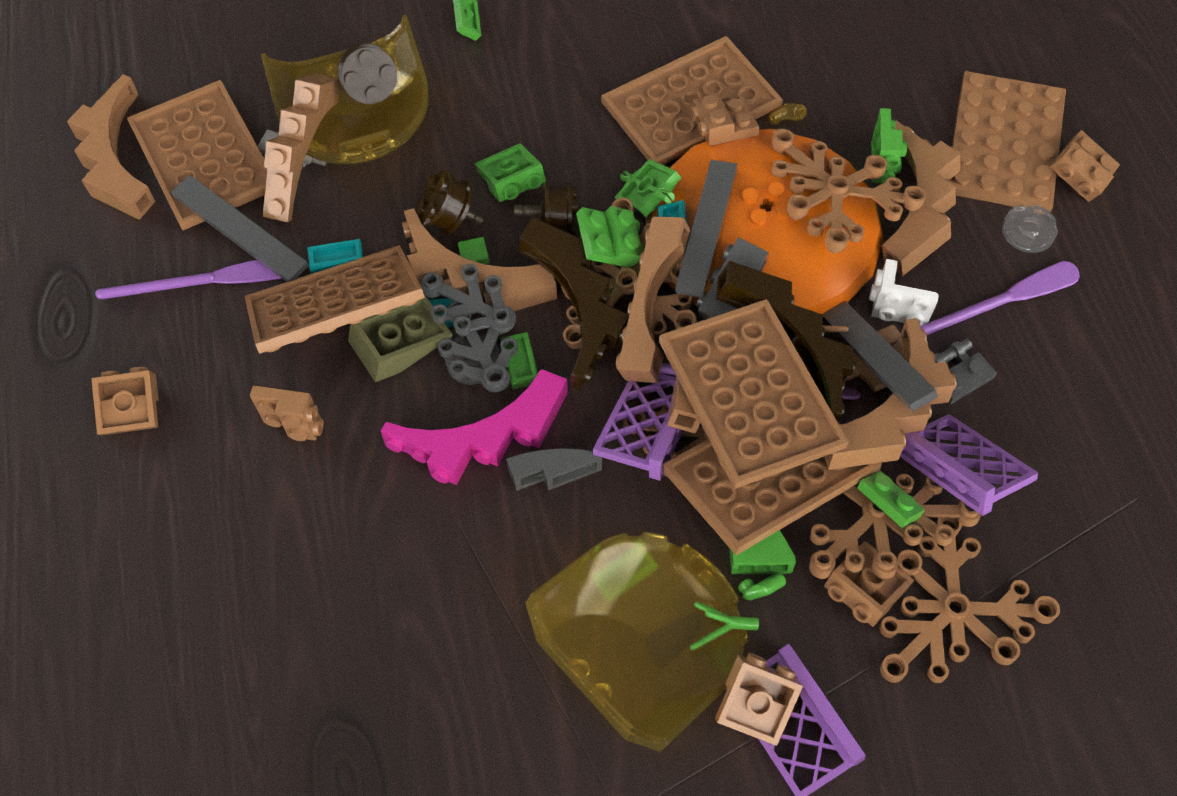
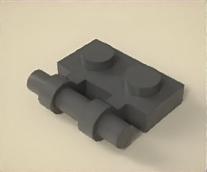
M968 338L961 342L955 341L944 352L934 354L936 363H947L952 359L958 363V365L951 369L949 368L950 373H953L956 378V389L953 390L948 402L950 405L991 381L997 374L979 352L971 357L968 356L966 351L973 347L972 342Z

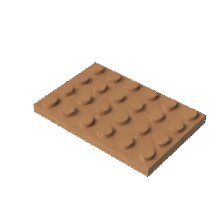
M727 36L601 95L602 104L645 158L662 165L683 156L693 146L706 141L705 137H701L699 133L698 123L693 122L690 108L694 106V99L703 98L708 95H719L722 102L743 98L755 119L781 107L783 99Z
M965 71L952 146L960 153L961 171L950 179L956 188V196L1050 213L1053 208L1057 175L1050 166L1059 156L1066 89Z
M221 80L127 117L182 231L205 221L171 194V191L189 174L234 208L265 195L268 169L264 168L265 159Z
M400 245L244 296L255 345L259 354L277 351L282 346L293 342H304L311 336L320 333H330L336 330L337 327L346 324H357L363 321L364 318L373 315H384L390 312L391 309L400 306H410L417 303L418 300L425 298L423 290Z
M767 299L659 336V343L734 489L847 448L849 441Z
M708 439L664 463L663 472L734 554L738 555L860 483L862 479L878 472L881 463L828 470L825 458L821 457L734 489Z

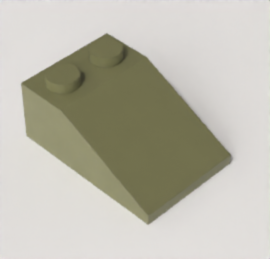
M425 295V298L418 300L413 305L400 306L391 309L390 312L384 315H373L364 318L360 323L350 324L348 342L375 382L402 372L436 349L442 339L452 338V333L445 323L437 324L432 320L430 311L433 306Z

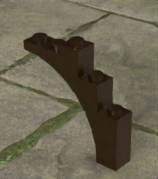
M532 217L520 237L519 252L536 261L551 273L566 291L575 308L580 326L581 348L571 374L570 386L580 391L585 382H591L596 368L593 367L596 360L603 359L608 347L615 350L619 341L623 342L622 332L624 327H627L629 315L607 305L612 291L608 290L610 278L589 269L592 260L586 259L582 239Z
M729 261L718 277L716 300L739 309L767 299L835 419L840 420L845 411V405L842 403L845 387L844 380L853 374L856 365L855 360H853V347L824 338L825 328L822 327L823 314L793 305L794 295L792 294L791 281Z

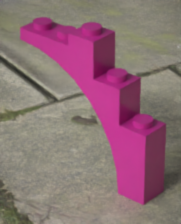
M541 369L531 385L513 403L479 422L453 429L440 430L406 428L385 422L381 429V434L387 448L397 453L401 451L406 452L421 463L427 462L430 474L435 480L444 484L450 482L457 485L472 456L481 464L489 465L490 463L499 466L513 438L521 445L527 447L532 445L540 448L568 394L567 379Z

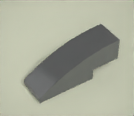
M546 449L523 453L506 459L508 472L516 491L542 481L545 482L547 489L551 490L602 470V457L593 455V451L583 449Z

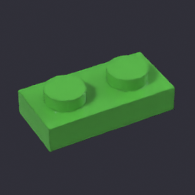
M453 0L457 31L461 35L476 41L482 36L477 0Z
M881 471L862 479L857 487L901 528L919 519L925 510L913 497L905 493L890 477Z

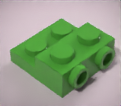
M880 108L873 133L871 155L882 156L886 159L888 165L884 175L879 179H872V183L883 184L888 178L900 174L902 166L901 157L906 156L907 141H903L902 130H895L896 122L891 120V109Z
M520 143L475 163L477 172L487 182L490 192L499 202L513 200L519 193L537 189L543 182H546L542 164Z
M610 206L605 212L582 207L576 213L587 260L632 268L640 261V254L644 252L645 244L640 242L638 234L640 222L634 218L633 211Z

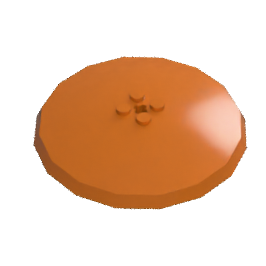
M776 129L759 130L758 136L709 146L708 142L705 141L693 146L670 167L681 177L673 191H671L675 195L674 201L671 200V202L684 200L687 223L690 230H692L710 161L737 163V173L707 282L706 293H708L712 286L710 278L716 268L721 269L725 262L723 255L728 245H734L738 237L769 252L768 261L762 272L792 282L793 305L820 314L829 311L844 301L848 303L871 279L884 241L877 202L873 199L850 195L843 198L842 212L854 223L861 225L865 231L860 242L848 240L844 250L839 253H832L827 250L824 243L830 225L824 228L821 236H812L807 232V226L811 218H818L831 211V198L810 208L808 214L803 219L795 220L788 215L786 210L788 200L792 195L797 194L792 192L789 186L792 177L797 174L787 173L786 177L777 178L771 173V170L776 160L800 164L787 153H778L773 149L771 141ZM794 134L793 145L813 161L810 149L812 143L817 140ZM827 148L824 157V171L831 176L832 172L828 170L830 158L841 156ZM844 159L846 164L843 176L847 177L857 172L853 165ZM803 176L807 179L818 180L816 177ZM864 181L854 185L869 188ZM805 189L800 195L809 197L818 191ZM660 201V203L658 204V206L664 205V204H667V203L664 202V201ZM658 207L645 217L646 224L651 223L652 217H658ZM667 282L675 290L676 284L674 282ZM692 296L693 304L696 305L700 297Z

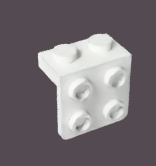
M886 259L883 270H877L875 282L870 290L869 300L873 301L871 317L905 323L906 319L917 318L920 326L927 324L938 302V293L894 284L898 261Z

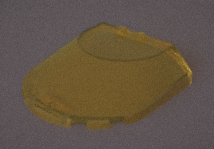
M407 15L402 16L401 23L390 34L371 42V44L383 49L395 63L397 83L393 92L379 103L365 104L354 100L340 83L338 104L333 106L323 117L310 142L306 155L334 164L365 163L395 151L417 131L427 112L429 87ZM346 50L297 62L280 61L269 58L266 53L260 54L279 123L281 110L293 106L295 80L315 73L338 78V63Z
M643 532L641 536H628L627 533H623L603 540L535 590L525 602L536 641L625 740L659 752L670 744L727 689L725 683L738 655L743 656L744 644L748 641L747 630L731 629L696 650L690 649L691 644L726 625L724 622L707 617L703 610L694 606V603L698 601L728 616L740 617L736 606L739 599L726 577L705 556L686 544L681 548L667 542V536Z

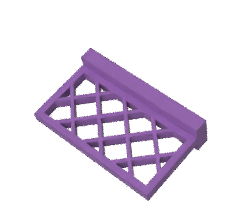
M660 373L658 383H652L642 388L638 387L637 381H628L593 448V455L649 471V478L660 481L664 474L663 464L671 459L684 431L667 426L673 394L666 396L663 388L674 387L676 377ZM657 391L661 398L647 402L644 395ZM638 397L642 405L629 409L626 402ZM666 405L669 410L668 413L656 416L652 409ZM647 411L651 419L637 423L634 415ZM628 418L632 425L618 430L616 422ZM656 426L659 431L658 434L646 438L642 430ZM636 432L641 439L626 444L623 437ZM618 439L622 446L613 450L604 447L605 443ZM643 447L648 451L646 459L633 456L631 452Z
M950 414L927 424L924 431L905 433L906 446L903 448L900 457L982 516L992 511L994 502L1036 481L1038 478L1037 471ZM949 426L957 432L942 431L940 429ZM925 438L936 439V442H929ZM940 439L957 441V444L940 443ZM961 441L973 442L978 446L961 445ZM947 453H957V457H951ZM961 454L978 455L979 459L961 458ZM983 456L996 457L1000 461L983 460ZM969 468H978L979 473L973 472ZM984 469L999 470L1001 475L984 473ZM1006 471L1018 472L1022 476L1006 475ZM990 483L1002 484V486L995 489L996 487Z
M787 644L778 650L779 653L768 659L765 665L773 667L778 664L792 669L796 672L795 677L803 685L799 695L803 701L801 714L792 712L790 717L800 719L797 737L785 734L781 736V739L795 742L792 760L778 757L774 751L775 745H770L768 742L760 739L758 740L794 795L808 796L852 766H856L864 761L866 755L790 644ZM806 707L808 708L812 716L805 715ZM804 720L818 723L822 729L820 742L800 738ZM825 735L832 745L823 743ZM799 743L819 747L816 765L796 761ZM822 748L837 751L844 763L833 770L819 767ZM782 763L791 765L790 774ZM795 766L815 770L812 784L802 791L799 790L793 780ZM818 771L827 773L817 780Z

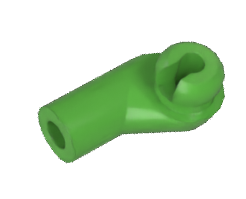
M776 572L756 585L752 579H745L739 584L738 590L743 594L742 597L751 601L774 593L785 586L786 580L780 572Z

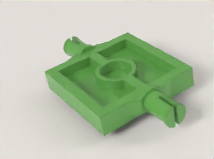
M648 159L634 174L623 171L625 175L621 174L620 179L626 183L614 198L629 199L632 202L634 212L647 217L657 208L660 201H664L667 204L672 203L671 200L674 201L675 195L671 191H673L681 177L675 170Z

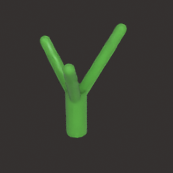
M696 601L694 606L703 610L707 617L724 622L726 625L691 644L690 649L696 650L731 629L758 630L759 619L728 616Z

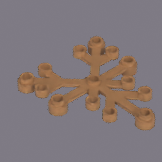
M777 129L773 133L771 141L773 149L778 153H787L800 164L776 160L771 170V173L777 178H784L787 176V173L797 174L792 177L789 186L792 192L797 193L788 200L786 210L789 217L795 220L803 219L808 214L810 208L831 198V211L818 218H811L807 226V232L812 236H821L824 228L830 225L824 243L827 250L832 253H839L844 250L848 240L860 242L865 231L861 225L854 223L842 212L843 198H846L848 195L873 199L885 209L884 216L890 221H898L902 215L903 208L897 203H903V206L910 211H916L923 206L926 192L918 186H909L905 189L904 193H899L902 181L896 177L888 178L885 183L875 188L854 186L868 178L876 180L884 175L888 163L882 156L871 155L867 157L864 168L847 177L843 176L846 161L842 157L833 156L830 158L828 170L832 172L830 176L824 171V157L827 151V145L824 142L815 141L812 143L810 155L813 157L812 161L793 145L794 134L791 131ZM803 176L816 177L818 180L807 179ZM805 189L818 191L809 197L800 195Z
M618 198L611 205L631 210L634 214L632 202L627 198ZM651 223L646 224L643 232L639 235L640 242H643L645 245L646 229L650 227ZM683 260L673 267L663 283H677ZM592 261L593 269L596 272H605L611 277L608 290H612V293L607 303L608 306L613 307L623 295L635 294L634 280L639 276L640 261L633 268L621 266V270L612 264L603 263L598 266L596 265L597 261ZM626 281H632V283L624 285ZM561 286L564 295L569 299L566 291ZM683 294L656 296L652 314L655 338H659L660 335L668 332L663 315L674 322L676 330L683 328L682 325L685 322L697 323L695 314L687 310L693 305L692 296ZM682 298H689L686 303L680 302ZM570 306L567 309L566 315L572 325H569L564 330L563 338L568 347L579 349L581 348V338L575 342H572L574 337H580V326L578 325L577 317H571L576 311L574 306ZM672 306H678L682 310L678 311ZM663 326L661 331H654L655 327Z
M901 474L896 478L895 484L905 493L909 494L913 489L914 479L910 475ZM927 477L924 487L913 497L925 509L922 516L914 521V524L901 528L858 488L853 486L844 491L843 494L862 507L863 516L848 530H829L823 524L814 525L810 534L811 541L816 545L833 544L826 551L821 550L811 556L809 570L816 578H829L834 571L835 560L846 550L844 561L846 569L851 572H859L863 568L865 558L859 552L858 538L873 526L877 554L873 558L871 570L875 576L881 579H889L897 571L898 559L890 552L887 526L903 537L904 542L908 545H918L921 542L924 530L934 538L937 544L947 546L953 540L954 530L949 525H937L928 517H956V521L962 523L963 526L972 527L979 522L981 514L962 501L958 505H924L933 495L940 494L943 489L940 485H931L930 483L936 482ZM903 482L908 484L909 486H903L900 483ZM819 532L824 534L825 536L818 537L815 533ZM908 533H914L918 537H911ZM939 533H945L948 537H942ZM850 559H856L859 561V563L854 564L850 561ZM818 560H823V561H826L827 563H826V564H823V563H820ZM881 560L887 561L890 564H885Z
M938 517L937 525L948 524L954 530L951 544L943 546L942 550L933 537L924 536L917 545L919 554L914 550L908 549L900 552L897 559L898 568L916 580L936 599L918 600L913 596H908L904 598L900 605L901 613L908 618L915 617L918 613H934L939 615L933 621L897 620L892 616L885 617L882 620L879 630L884 637L893 638L897 633L919 635L899 655L890 654L885 657L880 666L881 675L889 682H900L908 672V664L930 643L931 666L928 668L927 675L932 682L942 683L949 675V669L945 664L942 630L949 623L952 644L948 649V655L951 660L962 662L970 653L969 646L965 641V625L991 649L992 657L997 663L1010 665L1020 655V646L1016 641L1028 643L1035 635L1034 627L1028 622H1023L1019 617H1033L1039 623L1049 624L1059 616L1060 606L1054 598L1049 596L1039 597L1034 604H1017L1016 602L1024 600L1030 591L1028 584L1022 580H1015L1009 586L1008 592L997 603L970 602L961 593L958 569L969 558H975L978 555L981 545L978 540L967 538L957 551L955 536L962 528V523L957 522L956 517ZM939 533L942 537H948L945 533ZM922 544H930L932 550H926ZM966 545H972L975 548V552L968 551ZM920 555L924 557L931 556L945 569L947 591L921 568L922 558ZM902 563H910L912 569H906L905 567H903ZM1014 587H1020L1023 590V594H1017ZM905 604H913L915 611L908 610ZM950 605H956L960 612H953L950 609ZM1039 608L1045 609L1048 612V616L1042 615L1039 612ZM974 615L998 616L1013 630L1014 639L1010 637L998 638ZM891 623L895 627V631H888L884 624ZM1019 629H1025L1028 632L1029 636H1022L1019 632ZM954 647L961 648L964 655H957L954 652ZM999 649L1006 650L1009 657H1003L999 653ZM894 666L898 670V674H890L887 667ZM933 668L941 669L943 676H936L933 673Z

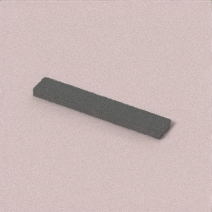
M710 161L675 287L677 294L704 298L737 173V163Z
M190 174L171 191L175 199L286 282L295 280L308 267L307 261Z
M846 301L823 313V320L828 326L848 327L847 332L835 333L846 345L853 347V352L911 412L938 397L936 389Z

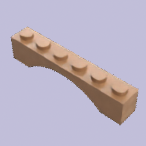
M652 217L650 227L646 229V246L644 252L640 254L639 276L634 280L635 294L633 301L628 306L629 320L627 327H624L622 332L623 346L621 353H618L616 358L617 370L626 381L658 383L664 357L657 346L653 334V306L665 277L684 258L691 230L683 217Z

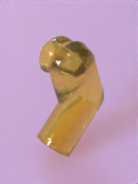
M786 103L770 113L768 120L772 125H776L782 120L800 121L806 116L807 109L802 104Z

